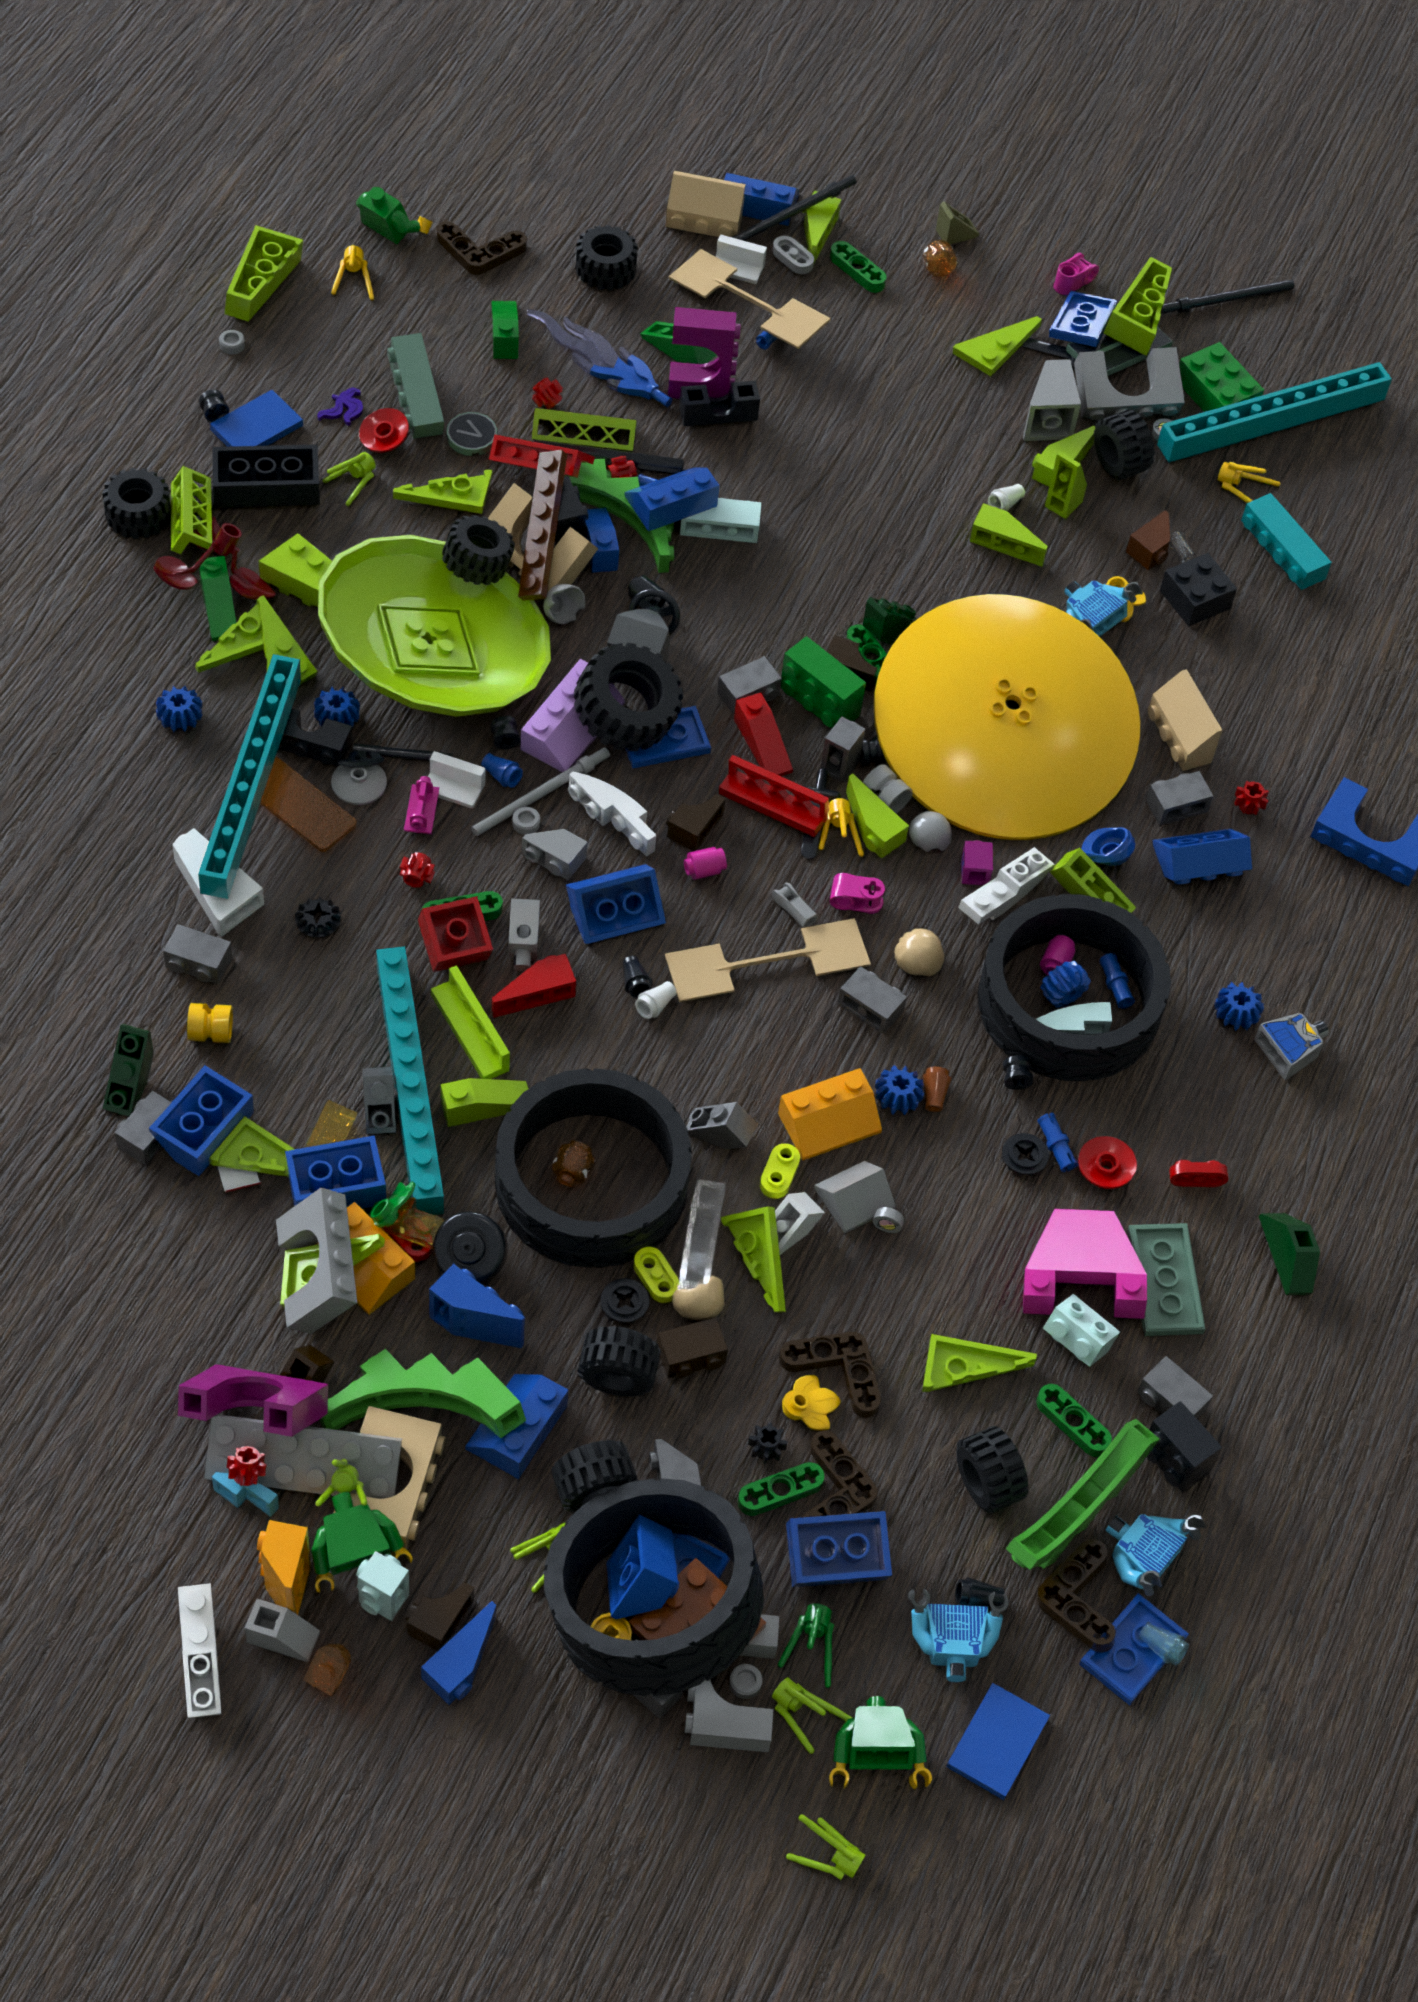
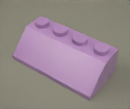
M582 659L575 664L521 729L520 750L561 772L574 766L576 761L597 737L596 735L593 737L588 732L589 728L587 725H582L579 720L581 713H577L574 706L576 701L574 689L577 686L576 683L588 664V662ZM610 683L611 694L618 703L623 705L625 699L613 683Z

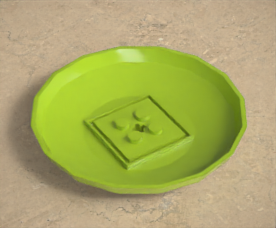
M415 535L369 538L335 556L319 580L318 616L337 658L369 688L412 709L455 717L496 712L536 688L551 661L549 626L534 600L523 601L518 597L520 584L507 572H505L502 579H499V582H491L490 585H484L483 583L475 585L470 581L469 583L465 582L463 578L453 575L454 572L449 571L446 567L447 564L443 562L442 551L446 543L445 541Z

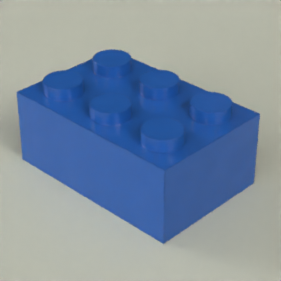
M885 1511L791 1518L786 1523L792 1587L887 1580L892 1576Z

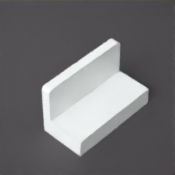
M720 234L717 241L716 257L737 268L738 271L731 278L757 284L765 266L767 247Z
M436 751L433 752L430 758V773L428 777L431 779L433 787H440L438 798L468 808H474L485 786V768Z

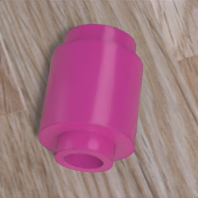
M710 847L689 852L687 859H684L683 862L686 874L688 876L691 875L694 880L717 875L722 870L727 869L726 856L722 848Z
M1057 935L1049 941L1040 962V967L1046 975H1049V971H1053L1056 966L1072 961L1075 955V943L1072 939L1064 935Z

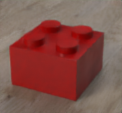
M477 896L422 908L418 917V923L433 972L446 970L456 965L459 967L488 960L493 947Z

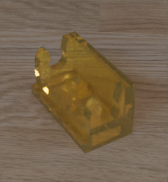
M327 1100L305 1148L345 1141L358 1113Z

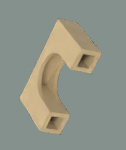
M514 483L488 519L491 521L495 520L500 526H504L507 529V533L512 535L515 547L508 566L511 568L514 565L519 567L521 570L518 574L521 575L524 560L521 537L530 520L533 497ZM571 527L553 549L547 593L555 585H571L598 550L595 545Z
M368 1406L360 1433L402 1438L400 1459L408 1465L412 1477L406 1488L397 1495L384 1499L366 1496L367 1504L371 1510L381 1511L396 1524L404 1542L403 1547L407 1549L409 1540L416 1539L420 1523L416 1521L418 1511L424 1512L428 1500V1493L425 1492L427 1482L433 1483L437 1465L433 1463L436 1454L442 1455L446 1437L442 1436V1425L440 1423ZM349 1492L354 1507L361 1505L358 1495Z

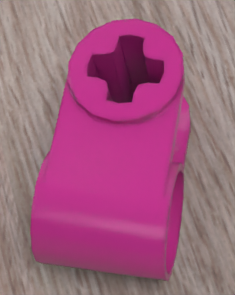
M1076 253L1072 258L1058 266L1053 286L1054 290L1059 294L1069 295L1070 291H1076L1092 282L1099 272V267L1084 259L1082 253Z
M839 873L833 878L829 902L832 907L839 910L874 914L883 907L882 896L885 892V885L877 878Z

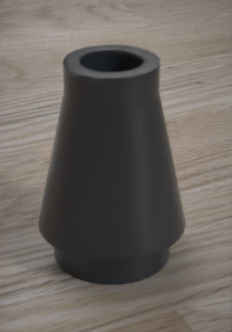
M637 956L626 957L622 962L625 990L632 997L638 998L640 993L652 989L653 981Z
M971 1577L959 1579L955 1590V1602L957 1605L991 1607L989 1596L995 1592L993 1604L1001 1606L1004 1602V1588L996 1587Z

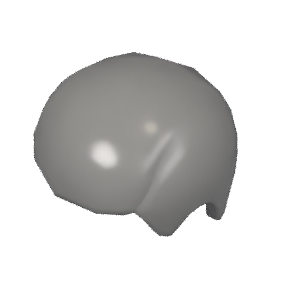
M569 584L553 586L548 591L546 599H544L543 608L545 615L551 622L562 625L575 621L577 619L576 613L585 608L584 593L579 587Z
M927 811L919 814L911 821L909 825V838L914 845L926 852L935 848L944 851L952 842V830L944 815L934 811Z

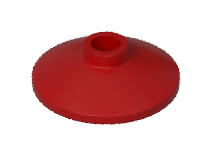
M379 409L369 414L363 420L359 429V438L363 446L372 452H388L404 442L409 432V423L406 416L397 409Z
M1100 1136L1087 1141L1083 1145L1078 1156V1165L1082 1175L1090 1183L1105 1189H1115L1126 1185L1132 1180L1137 1169V1160L1132 1149L1123 1141L1114 1137ZM1102 1165H1106L1110 1169H1105L1102 1167Z

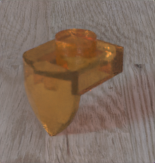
M342 1644L322 1646L316 1651L303 1680L332 1696L336 1693L351 1662L349 1650Z

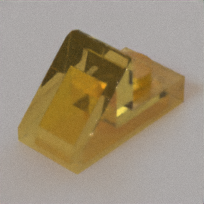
M411 1197L398 1209L399 1216L396 1221L389 1227L384 1226L381 1228L388 1234L433 1249L434 1237L444 1219L416 1209V1198Z

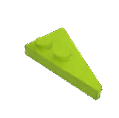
M1036 316L955 344L953 346V354L987 375L992 376L1041 326L1042 319Z
M484 470V475L469 478L467 474H462L453 478L445 477L429 480L428 485L413 488L412 484L402 485L393 489V499L482 514L492 480V470Z
M264 595L257 599V604L248 613L244 612L240 616L239 621L232 624L219 638V642L210 651L207 650L195 665L198 673L264 649L258 602Z
M265 597L259 599V618L262 624V639L265 658L267 659V670L272 656L275 654L300 659V685L315 677L317 670Z
M244 1116L210 1156L209 1162L213 1166L289 1177L285 1151L295 1149Z
M767 1206L721 1217L722 1224L728 1226L735 1238L733 1243L737 1250L742 1253L743 1261L755 1280H759L766 1292L763 1296L768 1305L773 1308L774 1312H786L775 1207Z
M380 1234L350 1239L353 1266L382 1248L385 1238ZM319 1245L285 1250L280 1305L284 1308V1300L304 1287L312 1278L319 1260Z
M931 1334L922 1392H930L1032 1367L1035 1365L1037 1354Z

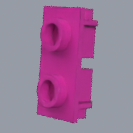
M427 776L420 777L416 785L412 784L404 831L432 834L440 787H433L431 779Z

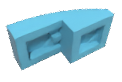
M216 1472L212 1476L214 1491L237 1508L246 1499L270 1517L279 1508L278 1495L259 1483L250 1486H240L234 1479L228 1478L229 1473Z

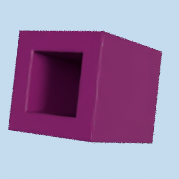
M979 840L965 841L961 856V884L985 885L990 882L993 871V843Z

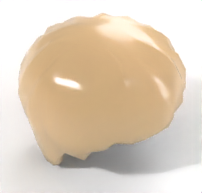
M922 928L906 932L903 937L899 938V943L894 951L899 968L916 976L930 977L935 975L942 968L945 958L939 937L930 930Z
M711 1276L709 1281L700 1282L696 1288L675 1290L672 1295L674 1309L682 1317L699 1321L716 1318L724 1307L722 1280Z

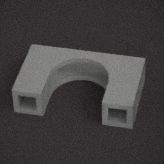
M1153 348L1146 359L1150 389L1139 396L1124 395L1111 385L1107 376L1104 351L1079 352L1074 362L1081 403V417L1100 420L1125 410H1133L1142 418L1150 417L1153 414L1173 416L1179 413L1185 401L1177 348Z
M322 1187L276 1219L279 1247L296 1249L313 1246L319 1242V1260L312 1278L304 1287L284 1300L287 1328L309 1334L314 1333L357 1303L345 1194Z
M761 1614V1618L766 1621V1627L745 1647L739 1656L775 1659L778 1645L779 1616ZM705 1679L701 1685L688 1689L687 1701L693 1702V1713H686L685 1733H691L690 1745L769 1752L772 1738L773 1709L737 1706L728 1703L716 1693L711 1679L708 1681Z

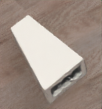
M193 828L188 833L180 835L172 844L174 860L215 930L222 937L264 905L263 888L243 870L238 868L228 899L200 894L198 873L209 841Z

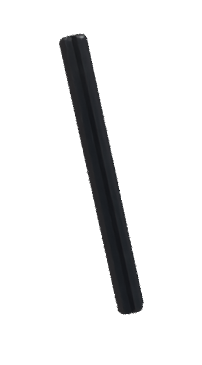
M534 440V442L582 451L594 456L595 459H605L606 465L612 464L611 458L626 456L627 461L632 460L637 469L677 474L682 472L684 468V460L680 458Z

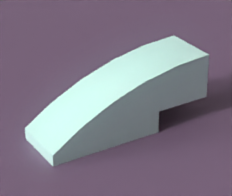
M1110 1002L1073 1005L1055 1010L1036 1020L1045 1026L1065 1033L1078 1035L1102 1034L1109 1032L1111 1027Z

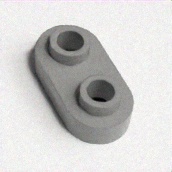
M780 236L774 240V256L793 272L806 274L813 269V254L795 239L789 236Z

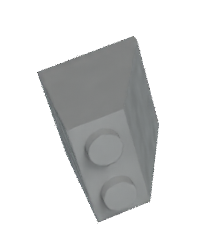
M1070 360L1045 361L1030 402L1023 441L1062 440L1074 434L1081 403Z

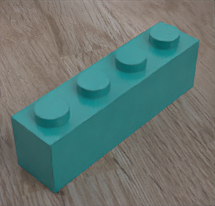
M1271 493L1246 504L1241 519L1245 528L1251 531L1259 544L1270 553L1274 561L1288 574L1291 581L1295 582L1303 590L1326 579L1332 562Z

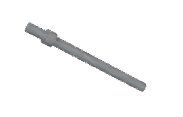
M604 747L589 757L585 755L576 761V765L472 826L473 834L475 836L481 835L512 816L517 809L529 806L569 782V774L573 771L585 775L594 770L595 765L610 757L609 751Z

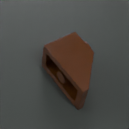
M1166 510L1130 535L1126 553L1147 570L1156 564H1162L1168 557L1167 551L1170 544L1169 513Z

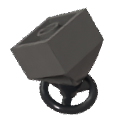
M655 588L645 589L637 593L631 600L629 611L617 614L607 641V647H611L612 644L622 643L623 646L627 643L637 644L636 647L646 646L651 648L650 652L654 654L658 652L664 657L662 660L666 663L670 653L669 636L675 632L680 622V609L675 599L669 593ZM650 596L659 597L665 600L669 606L663 608L652 606L645 598ZM672 615L671 624L667 627L663 617Z

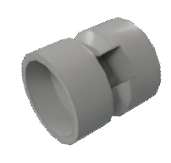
M884 764L874 768L863 781L896 814L907 805L912 797L913 790L902 779H897V775Z

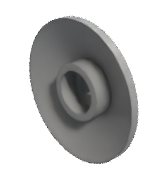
M340 765L332 775L331 785L334 794L343 802L351 805H366L375 802L384 794L387 778L379 765L368 767H345Z

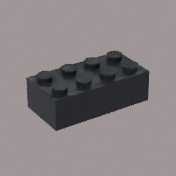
M318 445L212 447L215 507L320 505Z

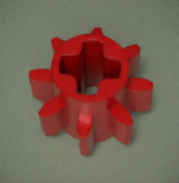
M546 377L532 388L535 392L532 395V399L538 408L545 405L547 409H550L562 400V396L559 393L562 392L563 387L557 379L551 382Z
M626 456L611 458L612 464L606 466V469L611 472V478L637 477L634 462L632 460L627 461Z
M1246 781L1244 788L1237 787L1235 792L1237 798L1234 805L1239 806L1244 814L1257 815L1259 808L1266 809L1269 801L1266 798L1269 791L1264 790V787L1259 782Z
M416 852L411 854L410 859L403 857L399 867L401 869L399 875L403 876V881L407 885L419 888L423 886L424 881L431 883L435 874L433 871L435 865L431 864L430 857Z
M251 1446L236 1448L235 1456L227 1457L226 1468L229 1469L228 1478L234 1479L240 1486L256 1485L258 1476H266L267 1464L264 1463L265 1454L259 1453L256 1448Z

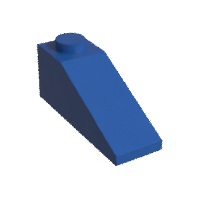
M606 508L587 509L589 519L585 520L587 529L586 539L598 548L590 559L592 573L617 571L619 546L616 531Z
M493 1601L421 1667V1679L448 1705L456 1698L458 1700L463 1699L472 1689L471 1684L473 1683L496 1619V1604Z

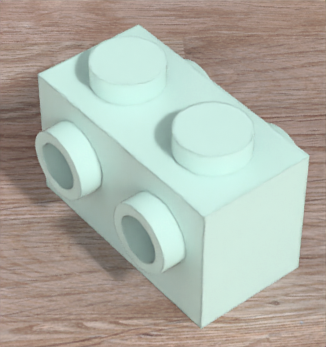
M1074 1294L1055 1307L1043 1327L1056 1341L1064 1345L1089 1367L1108 1353L1120 1334V1331Z
M375 1551L370 1560H363L356 1572L358 1577L359 1603L368 1613L372 1615L380 1614L392 1621L409 1596V1570L402 1567L400 1561L392 1555L385 1554L383 1556Z

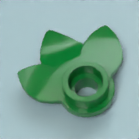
M413 1181L407 1186L399 1182L388 1199L374 1203L370 1212V1218L374 1220V1224L378 1228L389 1227L396 1221L399 1216L398 1209L406 1203L414 1192L415 1183Z

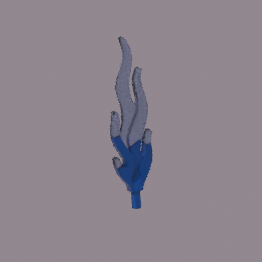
M527 309V315L541 320L557 343L580 353L573 352L572 360L585 372L597 378L607 380V386L617 392L640 396L649 400L654 398L666 407L671 405L672 398L658 390L659 385L654 381L648 366L641 359L629 353L624 347H619L621 360L611 344L600 334L571 322L565 316L563 324L566 329L582 339L576 338L562 329L550 315L542 311Z

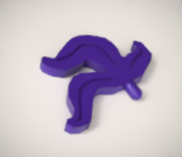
M352 387L343 391L339 396L333 394L332 399L336 400L335 407L319 411L317 414L318 420L340 418L343 414L344 406L348 409L344 414V423L350 426L351 421L363 413L362 402L354 398L355 395L361 396L360 390Z

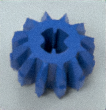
M173 685L171 692L163 690L162 697L157 698L156 716L164 728L171 726L173 732L178 728H182L185 732L187 726L195 728L197 721L201 720L202 700H200V697H197L195 690L188 691L186 686L180 690L176 689Z
M331 687L329 693L321 691L320 697L315 698L314 717L316 721H319L320 727L323 726L326 718L351 725L352 728L354 722H358L360 703L358 699H355L353 691L346 693L344 687L339 691H335Z
M1067 961L1061 966H1056L1053 971H1049V975L1043 978L1040 988L1045 998L1056 1008L1065 1007L1069 1003L1075 1002L1077 998L1082 997L1083 992L1088 990L1091 980L1084 968L1076 961Z
M1231 982L1227 988H1222L1219 991L1218 998H1216L1214 1003V1009L1217 1010V1019H1224V1027L1232 1024L1235 1031L1240 1026L1248 1030L1251 1024L1256 1025L1261 1017L1260 1014L1264 1010V1004L1261 1002L1262 994L1254 993V986L1246 988L1242 982L1237 987Z
M895 1065L891 1068V1071L883 1070L880 1078L875 1083V1098L877 1101H881L882 1109L890 1107L892 1115L897 1110H900L903 1115L908 1112V1109L915 1111L918 1103L923 1100L924 1096L923 1080L917 1079V1071L909 1073L907 1066L902 1070H898Z

